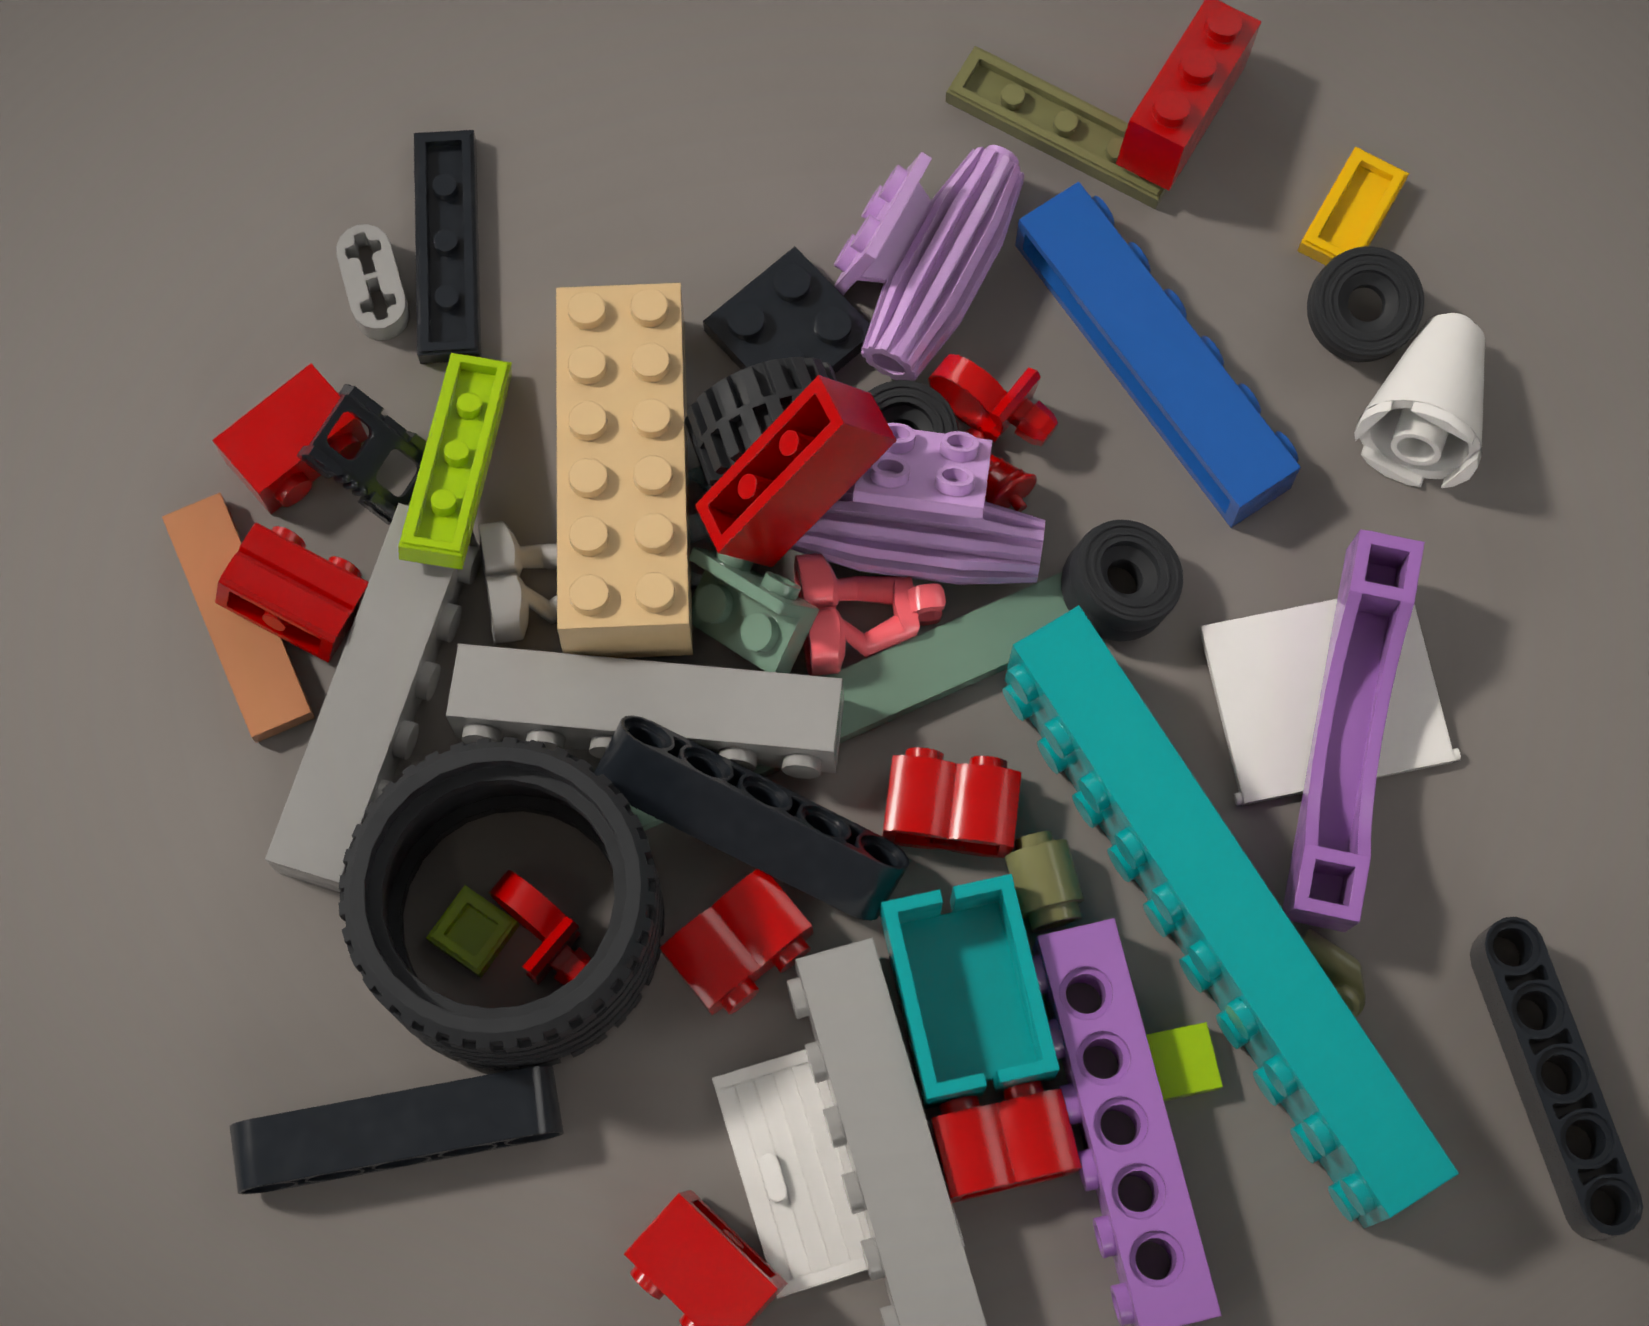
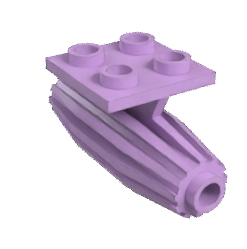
M989 145L986 149L983 147H977L975 150L972 149L932 199L929 198L919 183L932 160L931 157L921 152L907 169L897 165L883 186L880 185L867 203L861 215L865 221L857 234L850 236L839 253L834 266L842 272L834 287L842 295L857 280L884 283L861 349L862 357H865L866 362L876 368L881 374L890 376L894 380L915 381L960 325L1003 246L1025 176L1020 171L1021 167L1017 157L1004 147Z
M888 423L897 441L791 547V550L803 554H822L829 562L864 572L912 577L914 579L958 585L1037 583L1044 540L1045 520L985 501L992 440L976 438L972 434L961 431L944 434L915 430L901 423Z

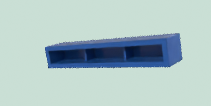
M1077 182L1019 219L1015 246L1230 528H1232L1291 489L1301 468L1297 463L1299 460L1297 451L1286 435L1280 431L1274 433L1262 418L1259 402L1253 392L1243 383L1237 385L1223 367V357L1215 343L1207 336L1199 337L1186 320L1187 313L1179 297L1171 289L1166 288L1163 290L1150 273L1149 261L1141 248L1134 242L1127 244L1114 227V218L1106 203L1098 196L1091 198L1081 183Z

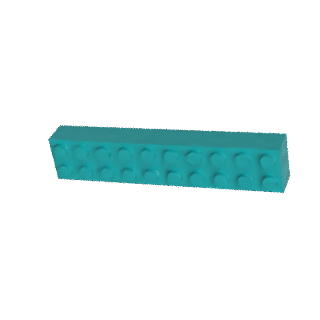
M1078 605L1013 644L1004 680L1007 686L1002 689L1009 707L1019 720L1030 719L1042 739L1037 741V746L1045 762L1055 774L1064 771L1077 792L1072 795V799L1079 814L1091 828L1099 824L1112 844L1107 849V852L1115 869L1126 882L1135 879L1148 899L1143 904V908L1151 924L1162 937L1171 934L1185 955L1179 959L1184 974L1199 993L1207 989L1221 1010L1216 1015V1020L1223 1034L1236 1049L1244 1046L1257 1065L1258 1069L1253 1071V1077L1263 1095L1273 1106L1282 1103L1296 1125L1290 1129V1133L1301 1153L1310 1163L1313 1164L1319 1160L1334 1183L1328 1187L1329 1194L1342 1215L1350 1222L1358 1219L1363 1229L1393 1217L1458 1175L1459 1172L1081 607Z

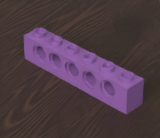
M1115 918L1037 936L1033 945L1034 956H1032L1041 995L1045 994L1051 1017L1048 1023L1057 1059H1062L1068 1082L1066 1085L1059 1086V1089H1062L1070 1124H1079L1085 1150L1078 1151L1082 1166L1079 1170V1175L1085 1191L1096 1190L1102 1216L1093 1218L1097 1244L1102 1258L1113 1256L1120 1282L1110 1286L1112 1302L1120 1326L1129 1324L1131 1326H1186L1222 1316ZM1075 983L1091 985L1100 996V1009L1089 1014L1077 1012L1067 1001L1066 989ZM1095 1046L1110 1050L1118 1064L1116 1075L1108 1079L1092 1076L1086 1070L1083 1063L1084 1051ZM1120 1111L1130 1117L1135 1127V1135L1131 1143L1117 1145L1104 1137L1100 1127L1101 1117L1104 1113ZM1136 1176L1147 1182L1152 1191V1203L1147 1211L1134 1212L1127 1209L1121 1203L1118 1196V1185L1122 1178ZM1153 1242L1159 1244L1168 1253L1170 1268L1163 1279H1149L1139 1271L1136 1264V1252L1142 1243Z

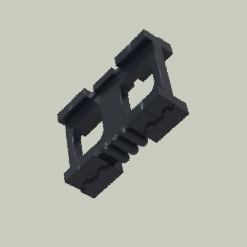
M345 384L338 393L341 398L310 444L303 446L297 457L325 478L334 476L335 482L343 483V487L347 490H352L354 496H361L358 503L386 524H391L398 503L408 505L411 501L427 441L418 434L407 431L388 415H382L381 412L384 408L356 386ZM345 412L351 413L364 423L369 430L367 439L351 460L346 459L330 447L327 441L329 433ZM394 449L399 450L412 460L417 467L415 476L403 494L398 497L380 485L376 479L378 470Z

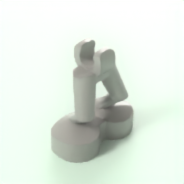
M504 521L478 524L479 544L483 553L482 567L494 644L524 641L529 624V608L551 625L557 623V595L548 600L526 586L520 578L522 569L557 570V544H536L520 547L515 534Z

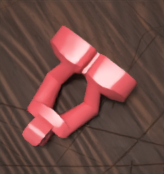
M822 554L796 555L794 559V582L801 587L798 596L820 609L803 644L806 668L810 676L839 674L845 657L846 642L865 658H868L880 651L916 637L920 626L937 624L941 620L946 598L943 587L938 583L914 587L912 577L852 576L837 579L831 565ZM839 601L892 605L894 616L863 633L844 620L836 607Z

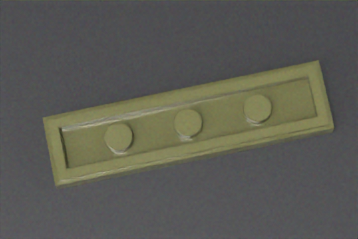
M974 46L946 92V103L1153 209H1156L1166 192V189L1116 165L1128 126L1127 122L977 46Z

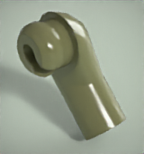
M1309 928L1302 938L1356 1018L1363 1011L1366 1000L1362 967L1359 961L1312 928Z

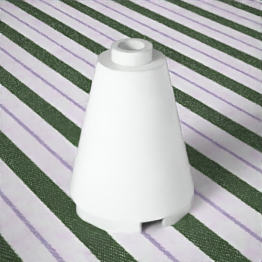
M1447 313L1433 316L1427 320L1360 416L1354 432L1355 441L1360 438L1364 445L1361 456L1367 464L1384 476L1416 487L1422 486L1424 478L1443 479L1441 488H1447L1469 480L1478 468L1482 455L1485 336L1480 327L1469 317L1459 313Z

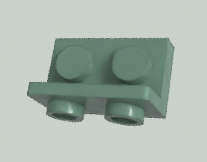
M694 547L689 560L705 569L692 597V625L762 670L790 674L820 609L800 598L798 595L801 587L788 578L773 572H766L764 576L752 568L753 562L720 554L717 551Z

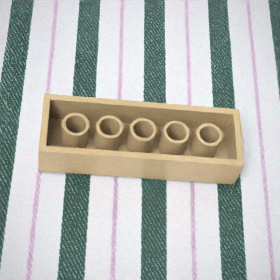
M681 283L556 288L557 630L562 651L568 654L612 658L693 655L691 561L689 560L688 436L685 425V418L687 417L685 320Z

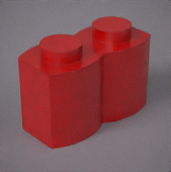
M922 747L908 748L905 755L892 756L882 836L899 846L948 850L982 857L1005 858L1014 848L1022 772L1009 769L1008 762L998 757L974 756L970 758L969 764H957L944 760V754L935 749Z
M756 869L727 891L710 908L676 932L660 947V950L711 1015H714L722 1008L730 1015L756 996L760 989L754 982L774 966L780 973H783L795 965L796 959L804 957L811 949L806 940L814 932L811 923L774 878Z
M1034 1081L1005 1089L1003 1092L1006 1101L980 1106L978 1096H968L939 1105L941 1115L931 1118L928 1127L951 1203L1073 1175L1082 1168L1061 1088L1044 1091L1042 1081Z

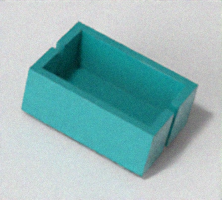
M1012 874L953 886L950 898L952 912L942 915L943 899L940 889L881 902L880 920L924 1109L936 1107L958 1098L968 1096L981 1097L987 1087L986 1081L992 1080L995 1093L1024 1083L1042 1081L1043 1083L1054 1080L1060 1068Z

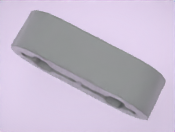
M363 224L349 228L340 236L336 246V253L352 314L360 331L368 338L378 341L390 340L403 332L410 319L409 305L391 243L386 233L376 226ZM370 245L373 251L372 259L376 272L365 275L362 264L358 259L359 248ZM381 290L384 300L388 305V317L383 320H377L372 312L374 311V304L371 293Z

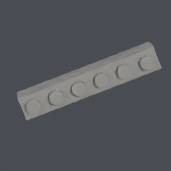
M398 503L265 857L268 864L279 874L340 892V875L346 874L347 867L343 863L346 849H349L353 839L352 834L356 825L363 824L367 817L365 813L367 807L372 801H376L383 793L382 789L393 780L399 760H408L415 748L419 724L415 723L414 719L421 700L429 701L436 690L441 670L440 665L435 663L443 641L450 643L455 637L462 613L461 606L456 604L464 583L472 585L475 581L483 555L482 549L478 548V542L472 531L463 570L399 560L398 545L409 508L408 505Z
M458 644L446 717L456 738H462L465 744L477 742V739L491 738L492 742H503L504 737L518 738L521 741L530 742V740L543 742L545 747L552 751L556 747L563 750L564 748L589 750L591 755L601 759L621 719L625 716L634 715L651 720L751 771L756 770V765L782 768L783 773L792 777L811 779L819 777L821 772L836 773L844 708V690L842 678Z
M873 937L796 959L795 971L797 978L786 981L796 1018L800 1019L808 1016L815 1042L805 1044L804 1046L814 1082L819 1083L827 1080L834 1104L832 1107L823 1109L833 1148L846 1146L853 1172L842 1174L841 1176L852 1214L864 1211L871 1238L860 1241L866 1267L871 1281L883 1278L891 1304L879 1308L883 1326H987Z

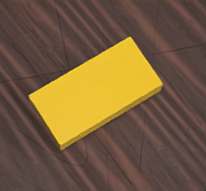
M1355 146L1304 235L1297 251L1326 266L1333 258L1347 250L1370 246L1404 186L1409 173Z

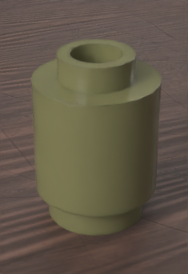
M1051 831L1037 832L1016 839L1014 841L1016 851L1006 855L1005 860L1009 874H1012L1022 918L1029 919L1032 932L1061 927L1082 919L1079 904L1084 901L1068 840H1054Z

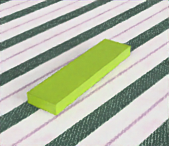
M451 353L399 541V560L463 570L512 378V362Z

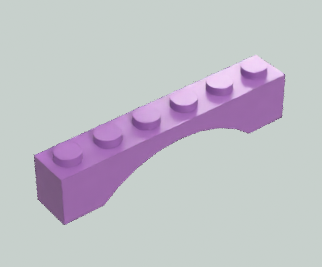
M1360 529L1346 549L1282 908L1290 921L1340 932H1346L1360 922L1371 860L1373 804L1382 739L1396 670L1415 602L1425 542Z

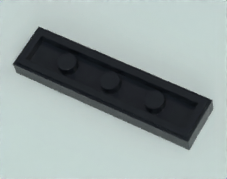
M474 130L414 133L417 356L420 364L449 362L451 353L481 357L477 148Z

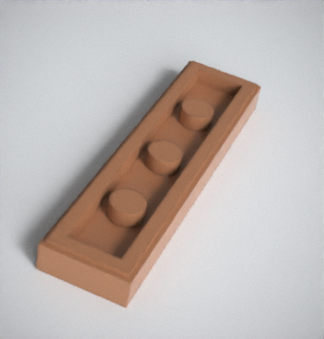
M219 492L162 516L252 739L258 743L314 719V713L283 639L215 603L218 581L242 543L222 494Z

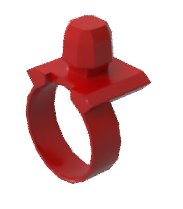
M949 354L928 377L929 387L936 390L946 399L956 418L975 430H982L984 435L994 443L1012 424L1016 427L1014 434L1032 445L1042 446L1058 426L1054 413L1040 400L1035 404L1030 401L1041 378L1038 370L1028 367L1007 393L1000 383L986 370L960 355Z
M507 870L488 892L509 915L543 942L522 966L527 971L525 975L537 985L553 969L557 973L554 976V980L564 986L573 980L591 960L580 947L576 951L570 948L581 936L578 931L579 926L516 873Z

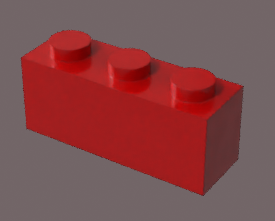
M1204 0L1130 118L1116 165L1170 191L1244 70L1262 21L1219 0Z
M818 375L695 506L718 553L773 567L897 440L871 393Z

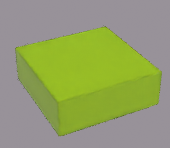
M464 885L426 939L475 975L482 978L520 925L515 919Z
M1207 1022L1146 1035L1164 1101L1216 1091L1223 1087Z

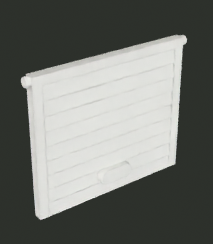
M1337 599L1203 625L1199 628L1239 790L1238 793H1234L1236 806L1303 793ZM1415 604L1405 634L1390 697L1377 778L1461 760L1459 749H1452Z
M805 1049L713 1077L712 1081L766 1262L788 1283L777 1295V1299L867 1271L860 1241L871 1238L864 1211L856 1214L851 1212L841 1175L853 1172L846 1146L833 1148L823 1109L832 1107L834 1104L827 1080L819 1083L814 1082ZM951 1203L952 1209H953V1212H954V1215H955V1219H956V1222H957V1226H958V1229H959V1232H960V1236H961V1239H962V1243H963V1246L965 1247V1243H964V1240H963L962 1232H961V1229H960V1226H959V1223H958V1220H957V1217H956V1214H955V1210H954L953 1204Z

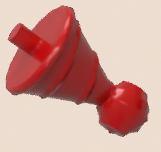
M970 428L964 431L976 438L988 439L982 430ZM991 454L985 501L1005 508L1013 506L1016 511L1022 512L1027 507L1023 498L1033 490L1037 477L1035 474H1029L1023 469H1019L1006 462L1003 458H998Z

